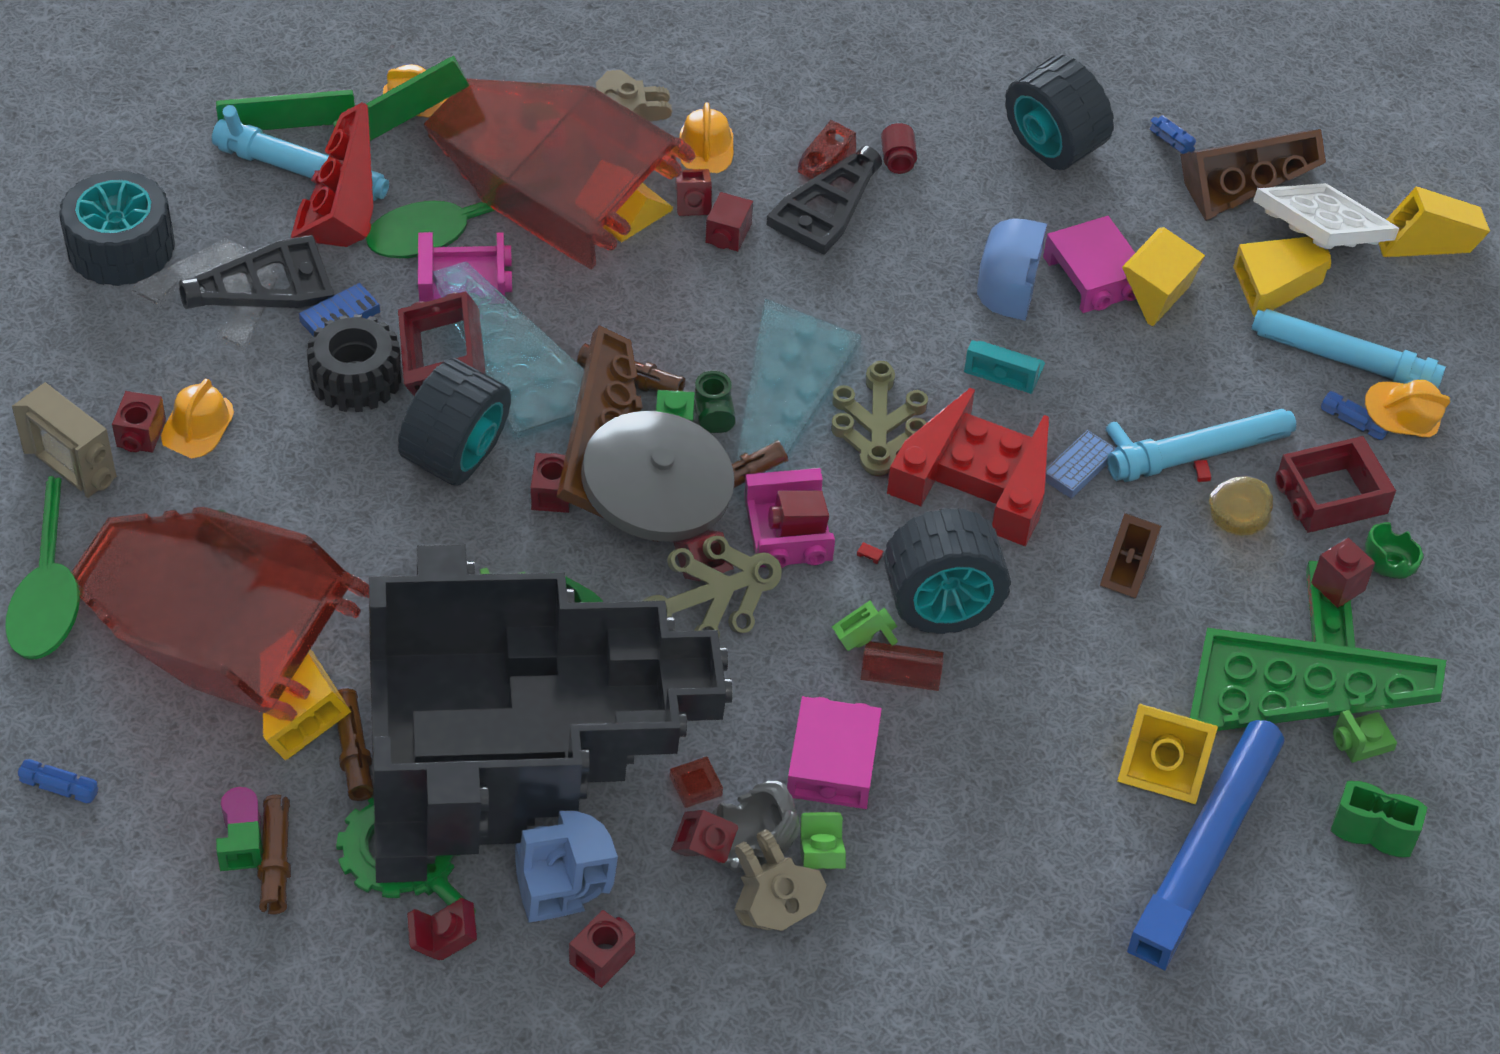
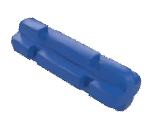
M1163 115L1159 118L1153 117L1151 119L1153 124L1150 130L1156 136L1181 154L1195 151L1196 139Z
M1330 391L1323 399L1321 409L1332 416L1336 413L1339 415L1338 419L1363 432L1367 429L1369 431L1368 435L1378 440H1383L1389 431L1375 424L1368 415L1367 409L1349 399L1346 402L1343 401L1344 397L1334 391Z
M31 759L24 760L18 770L20 782L35 786L38 783L40 784V789L68 798L71 795H75V800L84 803H91L98 793L99 787L96 780L84 776L77 779V774L50 765H45L43 768L41 767V762Z

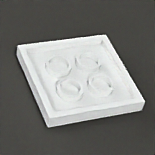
M1326 183L1257 188L1253 200L1265 208L1266 214L1283 219L1289 223L1290 229L1310 236L1314 239L1313 243L1325 249H1332L1334 246L1341 245L1355 247L1357 244L1362 243L1377 245L1379 242L1394 241L1399 231V227Z

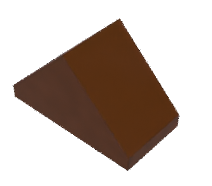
M1124 513L1100 586L1137 598L1154 558L1162 526Z

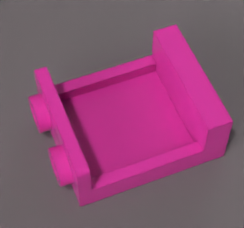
M1109 216L1047 234L1043 258L1049 266L1059 263L1081 294L1080 310L1082 313L1092 310H1104L1111 304L1136 299L1122 269L1123 265L1135 254V251Z
M433 232L418 233L419 302L442 298L453 292L461 293L467 291L477 306L506 305L505 292H512V271H505V267H512L511 245H504V232L497 233L496 246L433 247Z
M820 468L746 474L744 499L755 554L764 552L773 555L779 561L781 568L791 564L807 563L809 565H819L825 561H833L835 538L834 534L829 532L828 525L826 533L777 538L775 529H770L768 522L770 506H775L778 491H822L823 478Z
M802 696L787 789L792 797L867 809L882 708L871 707L863 703L851 704L831 701L824 697L811 698Z

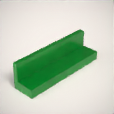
M454 56L449 57L366 103L368 105L370 141L469 87L470 85ZM336 120V121L333 122L334 128H335V126H336L338 120Z
M353 90L218 100L216 101L218 121L220 119L225 120L223 115L224 107L233 105L243 125H252L262 130L333 125V122L339 119L341 113L354 107L355 103Z

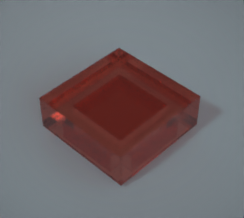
M707 756L670 769L669 777L685 808L723 796V786Z

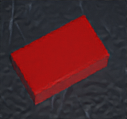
M1207 460L1194 461L1193 467L1196 469L1197 481H1211L1212 477Z
M863 542L857 551V556L867 557V559L873 560V563L878 564L884 551Z

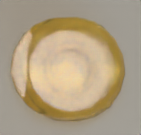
M1245 476L1229 479L1216 486L1210 493L1211 517L1216 525L1226 532L1239 536L1257 533L1264 529L1271 519L1273 496L1268 485L1256 478Z

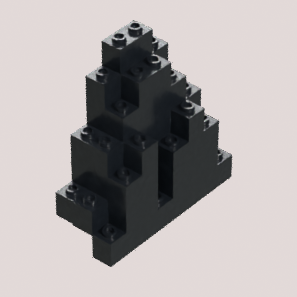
M466 544L417 545V576L369 577V649L376 883L427 881V864H435L436 856L479 854V845L521 843L522 830H527V826H535V818L559 817V811L579 812L580 799H587L588 782L625 781L627 764H634V755L678 754L679 738L687 736V721L723 720L725 703H732L731 678H724V671L728 669L727 647H720L718 630L675 631L674 617H667L665 601L575 603L574 589H566L565 572L475 574L474 561H467Z

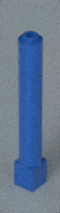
M1255 720L1247 725L1156 895L1153 894L1133 930L1127 950L1128 953L1166 971L1186 933L1195 910L1285 742L1283 734L1274 723L1266 720Z

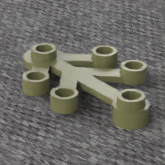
M876 361L866 371V385L869 389L873 390L872 414L854 400L855 392L849 386L841 385L836 387L833 391L832 399L834 407L846 412L833 416L832 433L836 437L843 438L860 452L861 466L866 472L874 476H883L889 473L890 466L904 441L916 432L912 429H920L926 424V421L921 418H911L914 415H921L927 410L928 396L920 390L910 391L906 396V403L887 415V394L894 386L895 371L886 361ZM854 419L871 433V442L853 429ZM906 422L905 432L886 443V434ZM839 424H845L847 426L841 427L839 426Z
M722 536L709 537L703 544L705 556L712 560L722 559L741 570V572L727 576L695 560L692 553L685 548L673 550L667 559L670 569L678 573L685 572L707 584L670 598L662 595H652L642 601H665L667 617H672V613L712 599L702 623L697 625L694 631H702L704 627H707L710 630H718V635L720 636L718 625L733 592L747 586L738 610L731 613L728 623L731 630L736 633H746L752 630L755 624L753 612L762 592L776 587L781 579L782 569L779 561L773 555L764 552L756 553L750 557L730 547L728 541ZM714 540L721 545V552L718 555L713 554L710 548ZM678 553L683 554L686 558V564L683 568L678 567L675 563V557ZM761 565H765L769 570V575L766 579L759 576L758 569ZM740 614L744 615L747 619V624L743 629L739 628L736 623V619Z

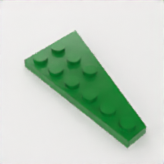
M1207 628L1190 718L1218 726L1217 731L1244 728L1255 720H1266L1275 724L1336 716L1346 710H1350L1351 713L1441 702L1447 660Z

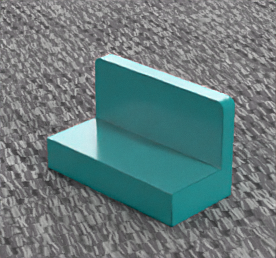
M972 340L967 349L964 373L1032 394L1044 369L1045 362L984 341Z

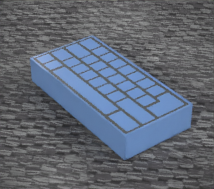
M1087 430L1046 468L1045 482L1072 499L1107 465L1108 454L1114 452L1116 448Z

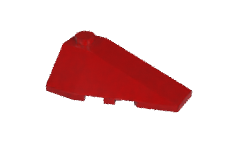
M363 102L341 113L325 148V152L329 154V157L320 170H315L311 181L316 183V186L309 200L302 199L297 211L291 239L313 235L315 243L348 247L364 240L371 230L370 220L373 212L368 105Z

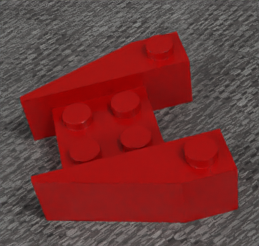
M969 388L904 441L890 466L887 494L921 507L933 484L937 481L996 504L992 526L997 536L1026 547L1039 522L1045 494L1049 417L1043 416L1032 437L971 415L975 389Z

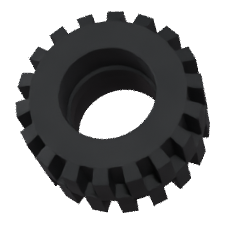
M354 314L352 318H347L344 315L338 317L339 320L337 321L329 320L325 322V327H318L314 331V337H310L308 341L307 360L310 385L312 390L315 391V396L320 401L325 399V405L331 408L336 404L339 405V411L347 412L349 407L355 408V412H363V407L369 406L372 410L378 408V401L381 400L383 403H387L391 400L390 393L396 394L399 390V383L402 381L400 346L396 333L390 331L389 325L385 322L377 323V318L371 316L365 319L362 318V315ZM362 361L361 363L348 364V362Z

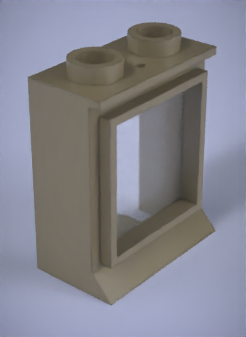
M46 382L12 405L23 453L35 454L36 457L80 491L84 489L87 498L98 490L101 491L109 487L113 479L117 477L107 429Z

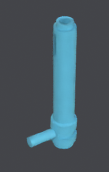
M233 105L224 107L223 115L225 120L220 119L212 133V143L218 146L220 151L228 154L236 152L240 158L249 161L256 159L311 179L315 170H320L329 157L320 152L264 134L262 129L258 127L243 125ZM371 170L373 200L375 201L377 198L384 199L389 189V180L385 179L383 174Z
M1270 309L1265 311L1258 310L1252 325V330L1257 331L1258 336L1392 379L1393 382L1405 384L1414 380H1427L1439 388L1446 366L1438 364L1436 359L1428 357L1427 360L1418 358L1415 352L1408 350L1400 352Z
M1278 409L1157 441L1150 438L1135 443L1130 440L1118 422H1112L1106 427V432L1117 447L1114 452L1108 454V469L1114 480H1123L1125 483L1139 479L1142 474L1144 477L1160 474L1162 469L1289 437L1291 432L1296 430V419L1291 411Z

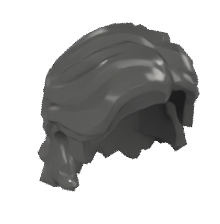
M766 781L755 785L748 793L738 797L737 801L740 802L738 806L731 803L724 804L723 802L712 812V814L738 825L728 859L725 863H720L732 872L740 873L744 871L735 853V846L743 841L747 842L753 849L759 863L766 860L757 841V834L765 829L769 830L783 854L788 851L800 831V823L794 800L787 787L781 782Z

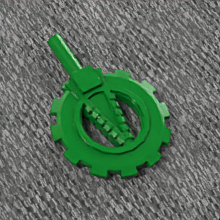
M374 798L368 799L369 805L361 811L355 808L345 819L348 827L345 832L338 833L336 843L337 850H343L344 857L339 858L338 862L345 875L352 873L356 878L354 885L367 893L371 889L381 891L382 897L400 898V893L414 891L417 896L424 892L429 896L435 892L447 905L460 898H464L448 882V875L455 868L454 864L451 863L454 855L436 856L435 864H427V881L376 883L375 859L369 851V843L374 834Z

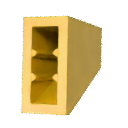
M1416 186L1386 219L1399 227L1396 239L1394 241L1379 242V247L1383 257L1470 253L1486 237L1490 229L1481 207Z
M1310 236L1239 244L1233 268L1253 316H1256L1258 310H1274L1321 285L1324 282L1327 270L1331 267L1329 250L1313 243L1314 239Z
M293 632L262 655L263 737L284 760H287L351 713V710L314 652L296 632Z

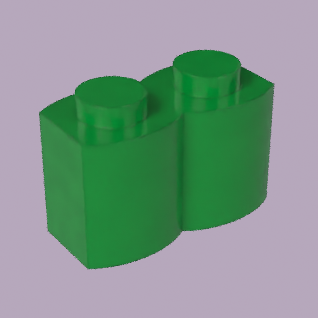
M1347 781L1330 831L1339 838L1351 843L1371 844L1385 854L1395 857H1410L1422 831L1428 807L1422 802L1406 795L1386 794L1380 788L1366 782Z

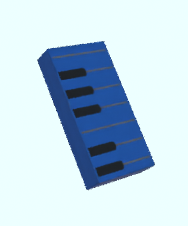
M358 283L300 312L299 319L302 325L314 337V331L318 327L324 328L325 322L329 320L337 321L339 320L338 317L344 315L347 318H352L354 314L362 315V318L367 319L380 313V304L361 283Z

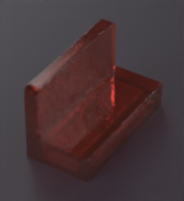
M870 641L865 645L860 680L939 691L944 652L900 645L892 646L891 644Z

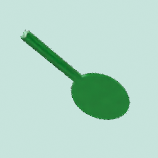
M555 177L464 208L446 201H421L404 205L377 219L371 225L366 242L373 252L381 256L390 258L418 257V233L433 232V247H447L462 235L466 229L468 219L562 189V184L560 183V178Z
M49 476L48 481H46L39 567L30 572L19 584L11 598L6 614V635L10 646L19 656L30 660L40 659L49 655L64 642L76 621L80 604V590L75 576L64 565L55 563L62 480L60 477L54 478V476Z

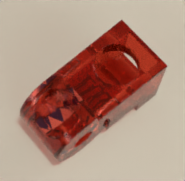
M830 120L803 153L798 164V173L811 180L846 157L856 153V132ZM835 134H839L844 138L842 143L835 140Z

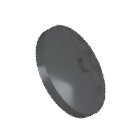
M633 412L621 415L605 423L594 433L588 442L581 467L584 491L596 511L618 529L639 538L654 541H680L706 532L726 512L734 488L733 467L727 452L718 440L698 424L686 418L665 412Z

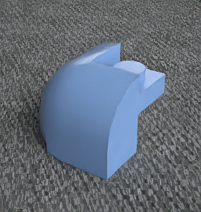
M1009 219L999 222L991 229L980 263L977 295L982 304L992 312L1026 321L1036 272L1043 250L1047 228L1046 223L1027 219Z
M559 811L558 825L538 826L533 829L522 830L521 843L515 844V862L519 890L529 923L585 911L584 903L596 898L601 893H610L615 880L618 856L607 829L593 816L578 811Z

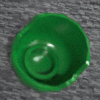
M1383 522L1373 525L1368 533L1364 552L1375 562L1373 571L1394 579H1404L1417 572L1424 555L1421 546L1411 539L1410 532L1406 531L1403 534H1395L1391 529V523Z

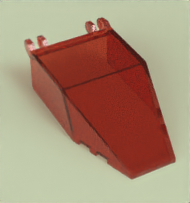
M467 78L470 86L450 96L424 123L426 131L445 155L450 157L456 164L463 178L467 179L475 188L482 202L591 270L596 265L595 245L603 247L608 251L614 250L618 245L616 237L602 228L604 225L624 236L631 231V227L626 219L620 217L616 212L653 170L672 180L674 177H679L683 171L678 161H676V157L682 159L683 162L690 163L696 156L691 146L686 144L683 139L673 137L592 86Z
M207 507L193 508L192 513L179 514L176 510L164 511L163 516L150 517L147 513L109 517L72 570V574L75 576L79 586L80 598L125 645L195 690L269 714L279 720L288 721L294 720L297 711L290 704L278 700L284 691L304 700L309 696L310 691L308 688L291 679L333 612L337 610L345 616L353 618L358 617L361 609L354 602L343 599V596L349 590L358 596L369 598V584L355 575L346 572L311 537Z

